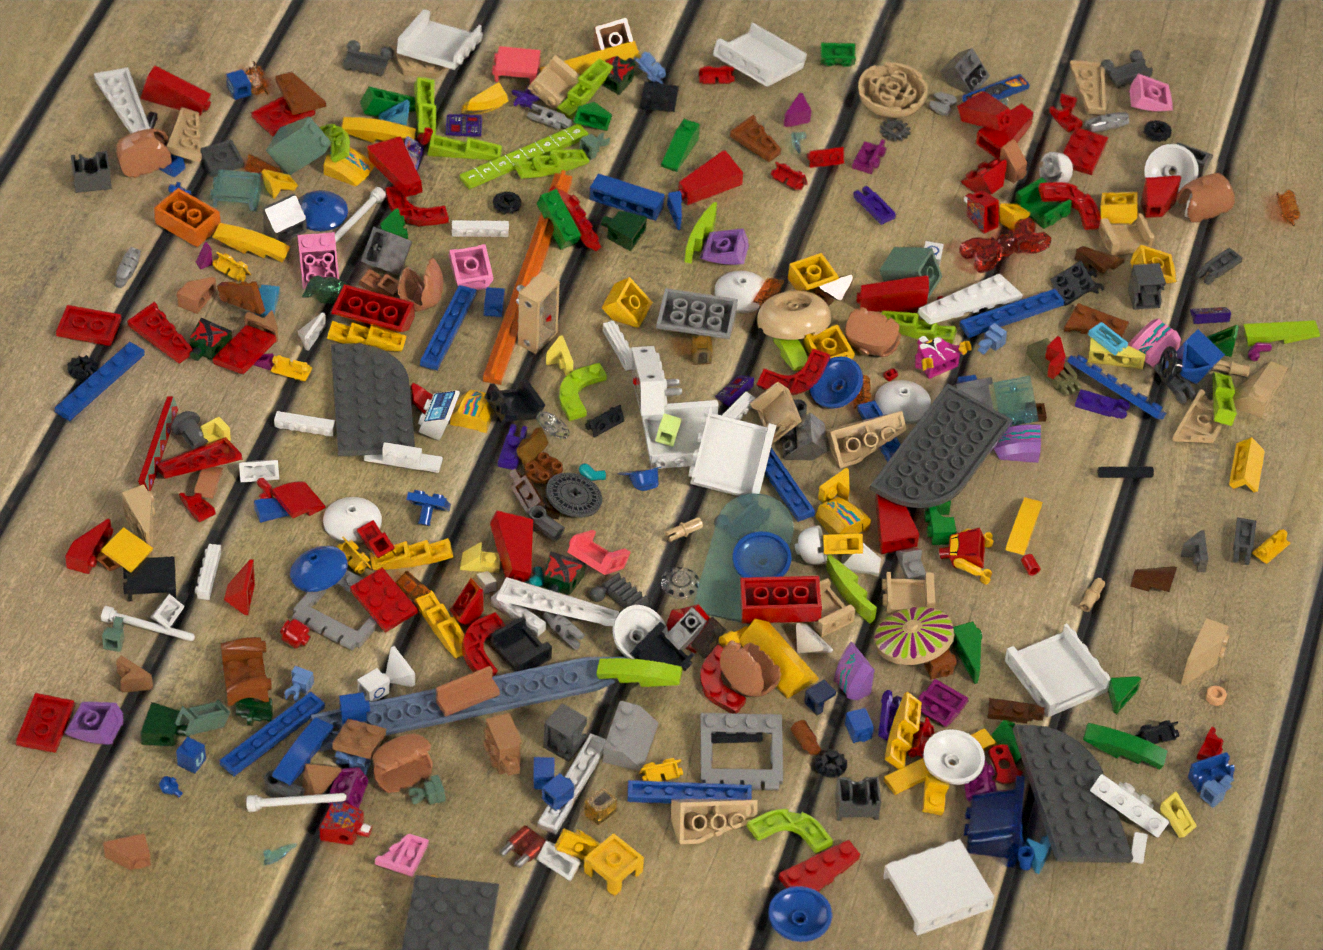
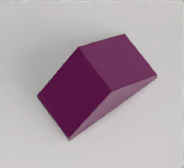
M803 93L797 95L786 111L785 127L810 123L811 108Z

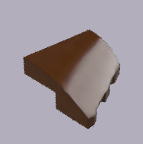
M1086 246L1076 249V261L1079 262L1081 260L1087 269L1092 266L1102 274L1110 268L1115 270L1125 262V259Z
M1177 567L1135 569L1130 587L1148 592L1151 587L1170 592Z

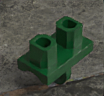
M270 697L269 702L262 700L255 702L254 698H244L235 703L236 715L247 719V725L252 726L254 721L261 722V720L271 722L273 719L272 698Z

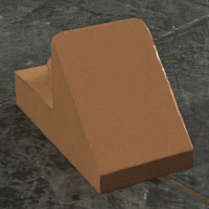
M273 310L265 318L250 312L246 313L244 325L274 334L277 339L275 343L278 342V327Z
M122 655L116 659L117 673L122 677L120 680L122 692L144 691L153 688L152 675Z

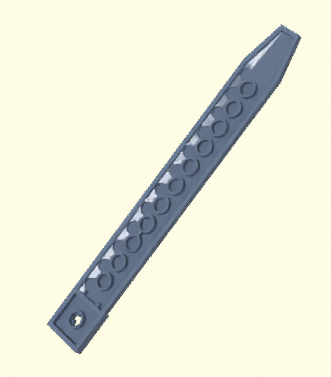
M584 657L493 676L492 679L500 689V695L446 717L436 703V689L370 702V712L367 713V721L362 722L386 728L387 736L590 693L619 681L618 678L598 679L596 673L600 658L627 659V657ZM340 709L311 715V721L317 717L334 725L333 727H337V729L341 730L344 726ZM340 730L332 731L322 742L320 751L333 749V742Z

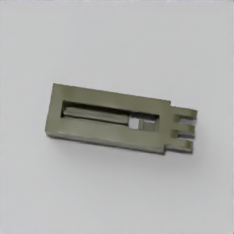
M1048 338L1028 345L1026 354L1053 387L1059 390L1064 397L1068 396L1069 393L1073 394L1082 389L1077 381L1078 374L1066 360L1064 369L1054 379L1047 376L1050 361L1045 359L1047 346L1051 343Z

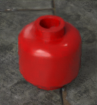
M297 619L287 620L280 631L282 641L295 649L301 645L305 646L311 638L308 635L309 627Z

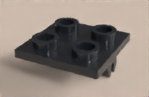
M644 82L640 108L675 112L679 86Z
M1081 260L1050 279L1054 288L1063 298L1065 306L1088 292L1098 294L1099 288L1102 291L1104 290L1103 284L1096 283L1091 278V276L1097 277L1096 272L1087 269Z

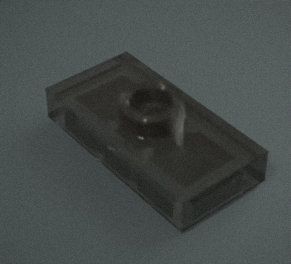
M711 617L690 646L705 659L717 645L719 637L726 632V629L714 617Z

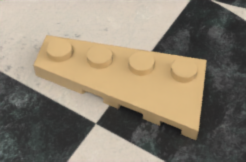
M1070 60L1069 66L1087 113L1105 115V68L1102 66L1100 68L1101 62Z
M181 107L167 145L168 151L172 155L196 162L201 161L198 112Z

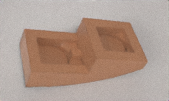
M368 269L359 282L360 286L372 292L391 297L397 291V285L399 284L398 280L388 274L382 277Z
M211 467L201 470L194 495L201 493L202 497L213 499L218 490V482L223 475V468Z

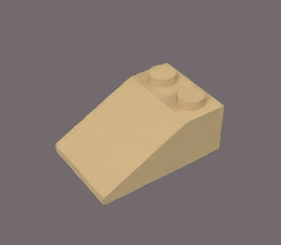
M143 484L122 492L124 518L134 535L152 547L153 515L155 514L152 502H154L152 492L147 491Z
M1206 618L1187 659L1181 685H1187L1214 667L1219 658L1223 659L1227 649L1224 646H1227L1230 635L1227 634L1229 626Z

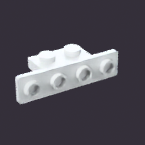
M384 442L383 455H365L364 461L438 473L443 458L422 454V448Z
M1101 774L1090 789L1092 793L1155 837H1159L1169 823L1168 819L1153 810L1152 800L1144 794L1141 796L1137 794L1135 788L1129 783L1125 782L1123 784L1119 782V784H1116Z

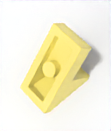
M562 335L557 338L547 351L546 365L558 363L560 369H563L565 376L573 372V360Z
M482 542L462 552L460 570L499 573L501 565L499 554L482 552Z
M1177 791L1161 802L1160 814L1169 820L1179 838L1185 837L1197 826Z

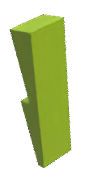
M417 77L414 83L417 134L423 133L424 129L429 127L433 130V134L436 135L435 80Z
M432 134L428 143L427 156L495 160L501 157L502 145L467 137L466 142Z
M1315 320L1243 324V333L1248 347L1253 346L1257 342L1269 343L1283 340L1284 344L1320 337Z
M1213 372L1214 421L1232 426L1237 414L1233 401L1235 388L1232 378L1225 374Z

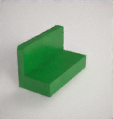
M1003 720L991 734V737L996 741V745H1008L1013 760L1017 764L1022 757L1012 730L1015 724L1014 722Z

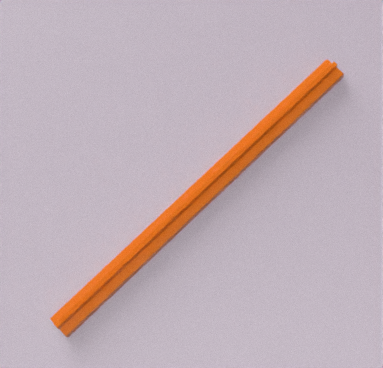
M562 170L561 174L555 173L550 188L555 186L568 193L573 176L566 175V170ZM540 214L486 366L483 382L501 385L518 338L519 305L516 303V300L519 298V292L516 288L518 285L526 287L531 279L541 272L553 238V223L549 217L544 219L542 214Z

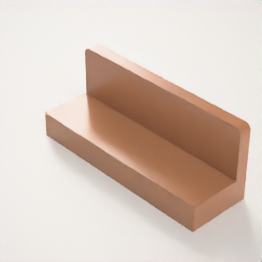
M491 666L436 688V703L445 717L500 695V689L492 679Z

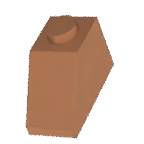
M1012 139L1002 147L1000 160L1006 159L1005 178L1014 184L1019 179L1025 177L1027 161L1017 142Z
M209 277L186 282L176 295L178 307L198 314L217 291L216 278Z
M145 833L103 842L105 858L129 870L151 866Z

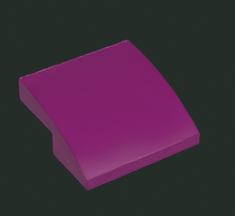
M934 679L926 692L923 691L918 698L922 702L921 713L946 728L969 702L968 697L937 679Z

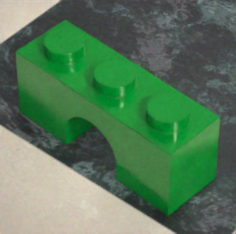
M555 189L542 194L536 204L544 219L548 217L551 219L554 226V233L552 235L560 250L575 245L581 234L558 190Z
M951 500L938 506L925 508L924 522L928 523L927 537H930L932 545H949L950 536L957 533L954 517L941 516L949 515Z

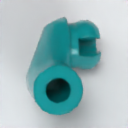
M586 463L579 466V473L591 481L606 480L605 470L595 471Z
M537 566L532 569L533 577L525 583L541 587L544 584L543 571L541 567Z

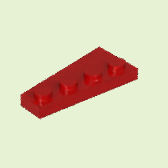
M552 186L549 192L555 189L558 190L581 234L580 238L585 246L597 252L601 248L598 241L599 237L593 232V225L587 220L586 212L579 205V199L575 195L571 196L561 189Z
M155 301L127 320V324L131 329L180 364L190 357L193 349L183 336L178 334L176 327L167 320L166 315L163 311L159 310Z
M225 437L160 462L156 466L157 471L166 479L243 460L242 453Z
M848 839L780 872L779 879L786 888L808 887L820 893L824 886L831 884L836 876L844 873L860 859V853Z

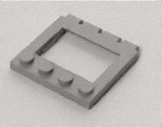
M347 570L342 579L335 585H340L344 587L345 591L351 593L350 587L364 578ZM327 589L318 592H308L293 609L292 620L297 619L303 624H307L309 629L319 634L323 633V636L337 643L340 641V645L350 650H354L355 647L360 648L379 626L370 616L363 626L356 631L311 608L322 598Z
M701 713V783L752 785V790H761V784H764V790H779V784H783L782 715ZM726 732L727 734H735L736 732H746L747 734H756L757 732L771 734L770 764H772V770L712 768L713 750L711 733Z

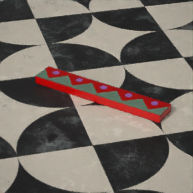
M167 396L138 480L139 485L144 484L147 491H151L158 472L156 464L162 460L171 433V425L178 412L174 396Z

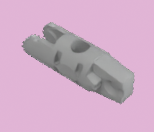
M534 103L531 108L541 114L537 115L531 112L527 114V118L556 129H567L572 126V121L565 118L564 114Z
M1118 112L1101 115L1087 120L1085 127L1092 132L1119 128L1129 124V114Z
M130 247L123 256L117 268L116 287L123 288L128 279L132 277L138 265L141 250Z
M545 611L543 618L549 623L550 627L573 649H579L580 643L577 639L582 640L585 635L564 615Z

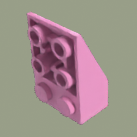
M335 233L298 235L297 243L303 289L340 286Z

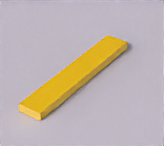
M635 41L565 60L564 62L579 75H582L599 58L606 61L614 56H618L625 61L628 58L635 60L634 58L636 57L639 59L640 54ZM546 66L539 68V72H541Z
M985 728L971 734L979 742L984 752L996 746V741ZM924 758L884 776L883 781L893 794L897 795L925 781L926 774H932L927 769Z

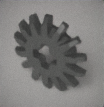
M894 118L892 121L887 119V123L885 121L882 122L884 126L880 125L882 129L880 133H882L883 137H888V140L894 138V141H897L898 138L900 141H903V138L907 139V135L911 134L909 131L911 127H906L908 123L904 124L902 123L903 120L898 121L897 118ZM894 128L898 130L896 133L893 132Z

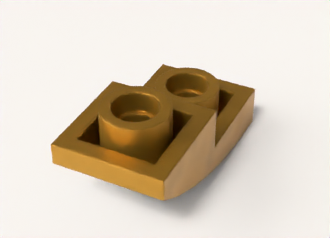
M542 427L535 428L531 436L522 439L517 447V455L523 465L534 460L548 445L549 442Z

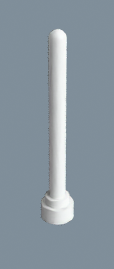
M375 187L370 193V199L335 233V243L375 203H381L386 198V193L382 188Z
M105 606L101 614V621L114 622L115 616L124 617L122 623L188 641L195 639L193 633L171 627L167 629L160 624L117 613L113 607Z
M344 793L265 799L257 795H248L247 809L248 812H258L262 807L342 802L346 800V795Z

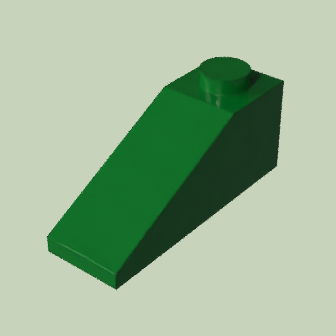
M370 86L359 101L364 114L379 117L380 113L405 100L409 101V112L416 111L415 98L413 96Z
M687 119L682 120L676 129L661 167L678 172L699 140V123Z
M972 621L953 627L954 639L952 645L972 681L976 684L980 675L982 632Z

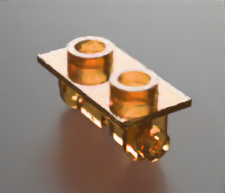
M253 60V67H248L245 71L251 82V92L258 96L261 92L265 91L269 95L266 88L269 85L265 77H263L265 73L260 65L257 66Z
M248 154L246 171L262 179L263 169L283 173L279 167H275L259 159L257 156Z
M1286 190L1282 195L1276 192L1277 204L1282 211L1281 217L1285 222L1295 226L1294 220L1299 219L1300 211L1298 204L1295 203L1297 201L1294 192Z
M767 277L753 302L759 303V307H761L767 299L781 291L784 280Z
M863 375L862 388L853 400L855 409L859 404L872 401L870 378L867 375Z

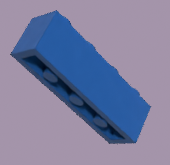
M598 173L590 186L589 200L656 221L664 208L665 194Z

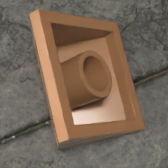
M627 18L594 27L593 46L597 51L633 41Z

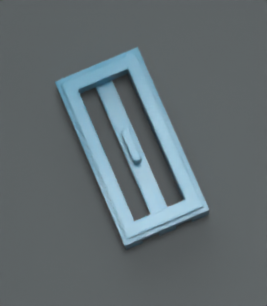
M1102 322L1088 332L1091 338L1113 355H1117L1118 351L1121 352L1123 348L1128 347L1126 340Z

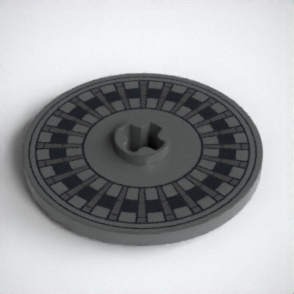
M560 473L553 476L546 486V496L550 504L568 516L578 518L589 517L597 513L601 507V491L594 482L582 475Z

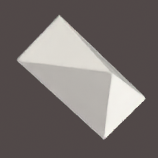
M325 313L319 314L297 331L305 350L309 351L326 327Z
M255 460L239 463L241 482L257 481L261 477L266 480L279 479L278 460Z
M864 543L862 554H842L841 563L852 572L879 575L881 558Z
M169 594L149 618L169 629L185 606Z
M802 623L796 625L797 653H831L833 651L809 625Z
M391 647L386 675L390 683L409 687L415 686V672L396 647Z
M546 841L537 860L571 881L581 863L580 860L556 850L554 847L555 843Z

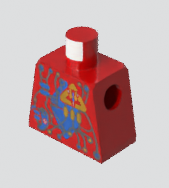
M978 191L974 194L969 193L964 197V202L967 203V216L982 233L985 234L999 228V200L985 191Z
M344 801L332 802L320 826V840L353 845L358 835L369 838L372 826L364 824V812Z

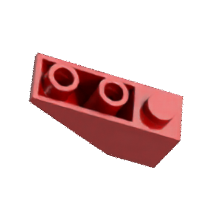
M107 518L72 542L65 555L67 569L89 574L92 567H96L98 562L97 556L107 540L111 539L113 535L111 519Z

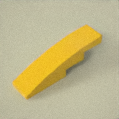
M343 117L341 125L349 135L372 143L376 139L386 141L401 136L404 143L407 136L415 140L416 129L389 121L362 117Z
M219 223L213 235V238L244 254L248 250L263 259L265 255H268L283 263L291 247L256 231Z
M332 321L327 335V339L343 344L362 343L385 351L400 352L403 350L407 337L372 324L370 328L352 322L349 327Z
M1024 497L1005 550L1021 555L1025 554L1043 502Z
M448 538L429 544L428 540L408 545L407 541L393 545L395 549L380 558H377L370 552L373 570H378L381 567L384 570L416 567L454 558Z
M432 590L415 597L414 603L445 648L455 659L463 656L462 641L464 633L454 617L451 618L444 604L439 603Z
M909 692L904 693L897 709L885 753V760L898 770L905 767L906 752L912 749L913 734L919 730L922 702Z

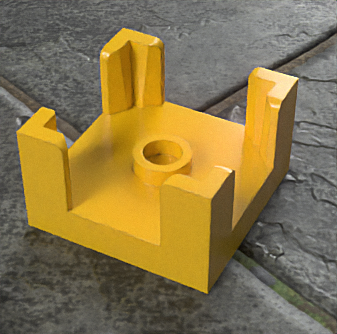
M613 833L585 857L584 873L592 877L593 870L607 880V891L615 896L622 889V880L634 870L635 877H638L643 872L644 857Z

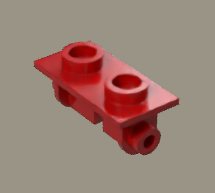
M704 66L699 68V83H703V85L715 84V78H718V84H731V82H734V67L721 66L719 68H712L711 66Z
M844 147L809 151L807 153V160H809L810 168L844 164Z
M775 162L777 169L771 171L773 179L783 184L786 179H789L786 185L797 191L802 190L804 184L808 185L806 175L799 170L794 171L785 163Z
M926 717L925 722L920 721L919 730L913 734L912 749L907 751L910 757L920 756L922 759L925 745L934 735V726L931 725L928 717Z

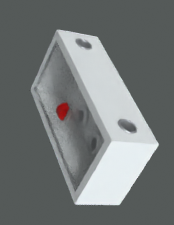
M654 346L632 347V382L641 416L664 414V407H667L666 396L682 394L681 388L667 387L678 386L680 381L678 379H665L659 353H656Z

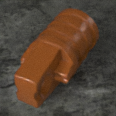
M799 720L794 723L790 731L803 750H807L809 754L818 755L821 748L816 741V735L807 725L806 720Z

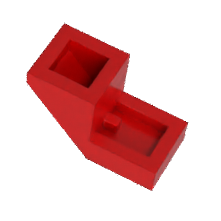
M1059 336L1047 346L1045 359L1050 361L1047 376L1051 379H1054L1064 369L1066 355L1061 337Z
M374 520L357 529V533L365 546L377 558L395 549L386 533L380 531Z

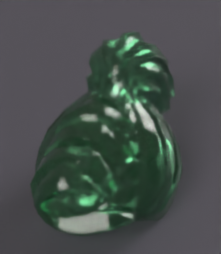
M315 276L309 280L302 297L308 298L315 295L320 303L335 304L344 284L347 285V283L335 277L323 278L322 276Z

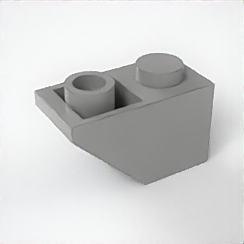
M692 607L665 637L678 650H683L698 636L707 621Z

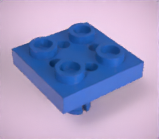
M414 490L413 493L408 492L406 500L413 505L422 507L418 524L430 526L433 509L450 512L451 504L443 495L433 494L428 496V494L419 490Z

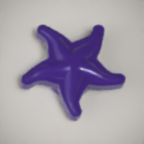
M527 86L525 91L512 90V95L517 97L513 103L515 107L520 105L532 109L533 101L540 100V98L531 93L528 89L529 86Z

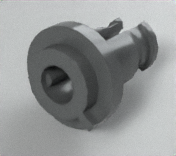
M185 411L174 418L171 430L175 435H182L193 450L204 446V443L208 442L198 426L200 422L198 413Z

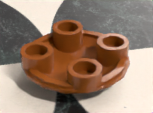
M546 452L539 453L538 457L525 464L526 475L531 481L539 484H547L553 476L563 472V464L558 459L549 456Z

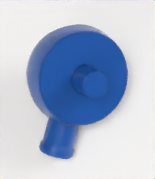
M178 181L176 185L170 184L168 187L170 193L179 188L191 194V191L181 187V182Z
M165 776L160 780L159 787L162 793L175 794L178 798L181 797L183 792L178 789L179 786L174 777Z

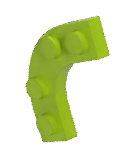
M335 124L319 127L332 142L331 160L336 163L348 157L350 151L348 133L342 127Z
M600 362L576 369L562 381L559 401L569 421L587 416V410L579 398V392L589 385L607 380V374Z
M778 809L764 813L747 822V828L757 841L780 831H791L799 834L815 854L833 846L832 838L816 819L803 812L799 814L789 812V809Z

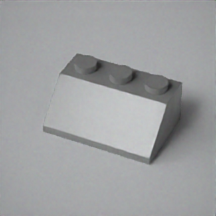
M620 701L603 747V762L640 771L643 765H645L658 722L640 705Z

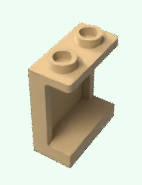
M555 55L530 84L528 89L555 111L567 96V92L578 83L580 75Z
M1142 213L1137 214V219L1131 225L1129 223L1111 225L1108 218L1101 219L1098 232L1108 253L1111 255L1119 256L1134 253L1140 244L1151 248L1155 240L1154 234L1150 231L1148 222L1144 219Z
M779 382L772 385L750 403L751 407L757 410L763 427L768 428L769 423L776 425L772 443H775L802 422L790 390Z
M887 572L886 579H882V590L885 591L882 597V605L886 606V614H893L911 607L935 608L934 573L926 572L925 580L891 579V572Z
M828 578L820 581L821 619L818 622H809L820 637L826 636L854 622L855 608L851 604L845 606L831 590V581Z

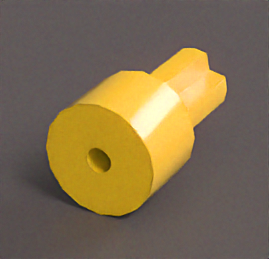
M744 626L735 632L729 631L719 637L720 646L724 648L731 640L740 643L739 638L747 630L748 626Z

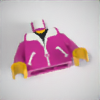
M922 336L917 341L919 346L915 355V367L923 370L929 379L956 368L959 364L960 354L965 355L967 351L972 350L970 341H963L959 345H954L944 341L941 337L929 341L926 336Z

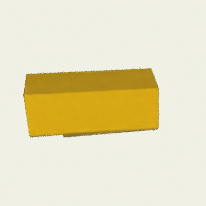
M754 619L739 638L742 647L748 643L758 645L760 651H765V654H768L770 659L773 660L774 665L780 667L781 677L776 688L787 699L819 680L817 675L769 622Z

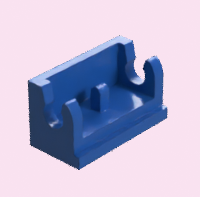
M1227 752L1191 764L1188 778L1197 793L1201 792L1203 784L1208 780H1215L1219 783L1226 775L1233 778L1235 767L1234 764L1229 766L1230 756Z

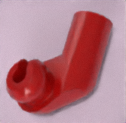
M426 127L424 132L417 136V141L422 145L428 144L433 130Z
M259 478L257 485L263 490V493L259 494L258 497L260 499L272 498V485L266 479Z

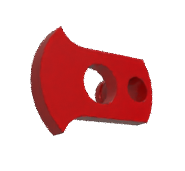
M996 745L988 751L997 774L995 782L1011 784L1020 778L1023 771L1016 767L1008 745ZM999 761H1008L1009 768L1002 769L999 766Z

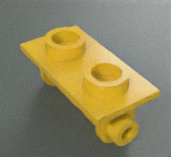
M216 252L219 258L218 260L215 259L212 263L214 269L224 274L230 269L227 275L238 282L245 280V274L251 276L245 263L234 261L227 253L221 254Z
M278 355L273 357L272 363L274 365L270 372L306 382L313 368L307 365V362L297 360L291 362L289 358Z
M1284 529L1278 530L1256 548L1252 554L1265 564H1268L1291 544L1286 540L1287 531Z
M342 537L345 542L337 545V548L344 552L347 561L352 557L348 565L354 572L362 574L367 566L373 569L368 564L370 559L363 551L359 554L357 552L359 547L352 540L348 542Z
M669 758L663 760L662 764L655 765V762L643 765L639 775L644 774L641 777L642 781L662 782L660 774H664L665 781L678 779L683 775L682 768H678L681 759Z

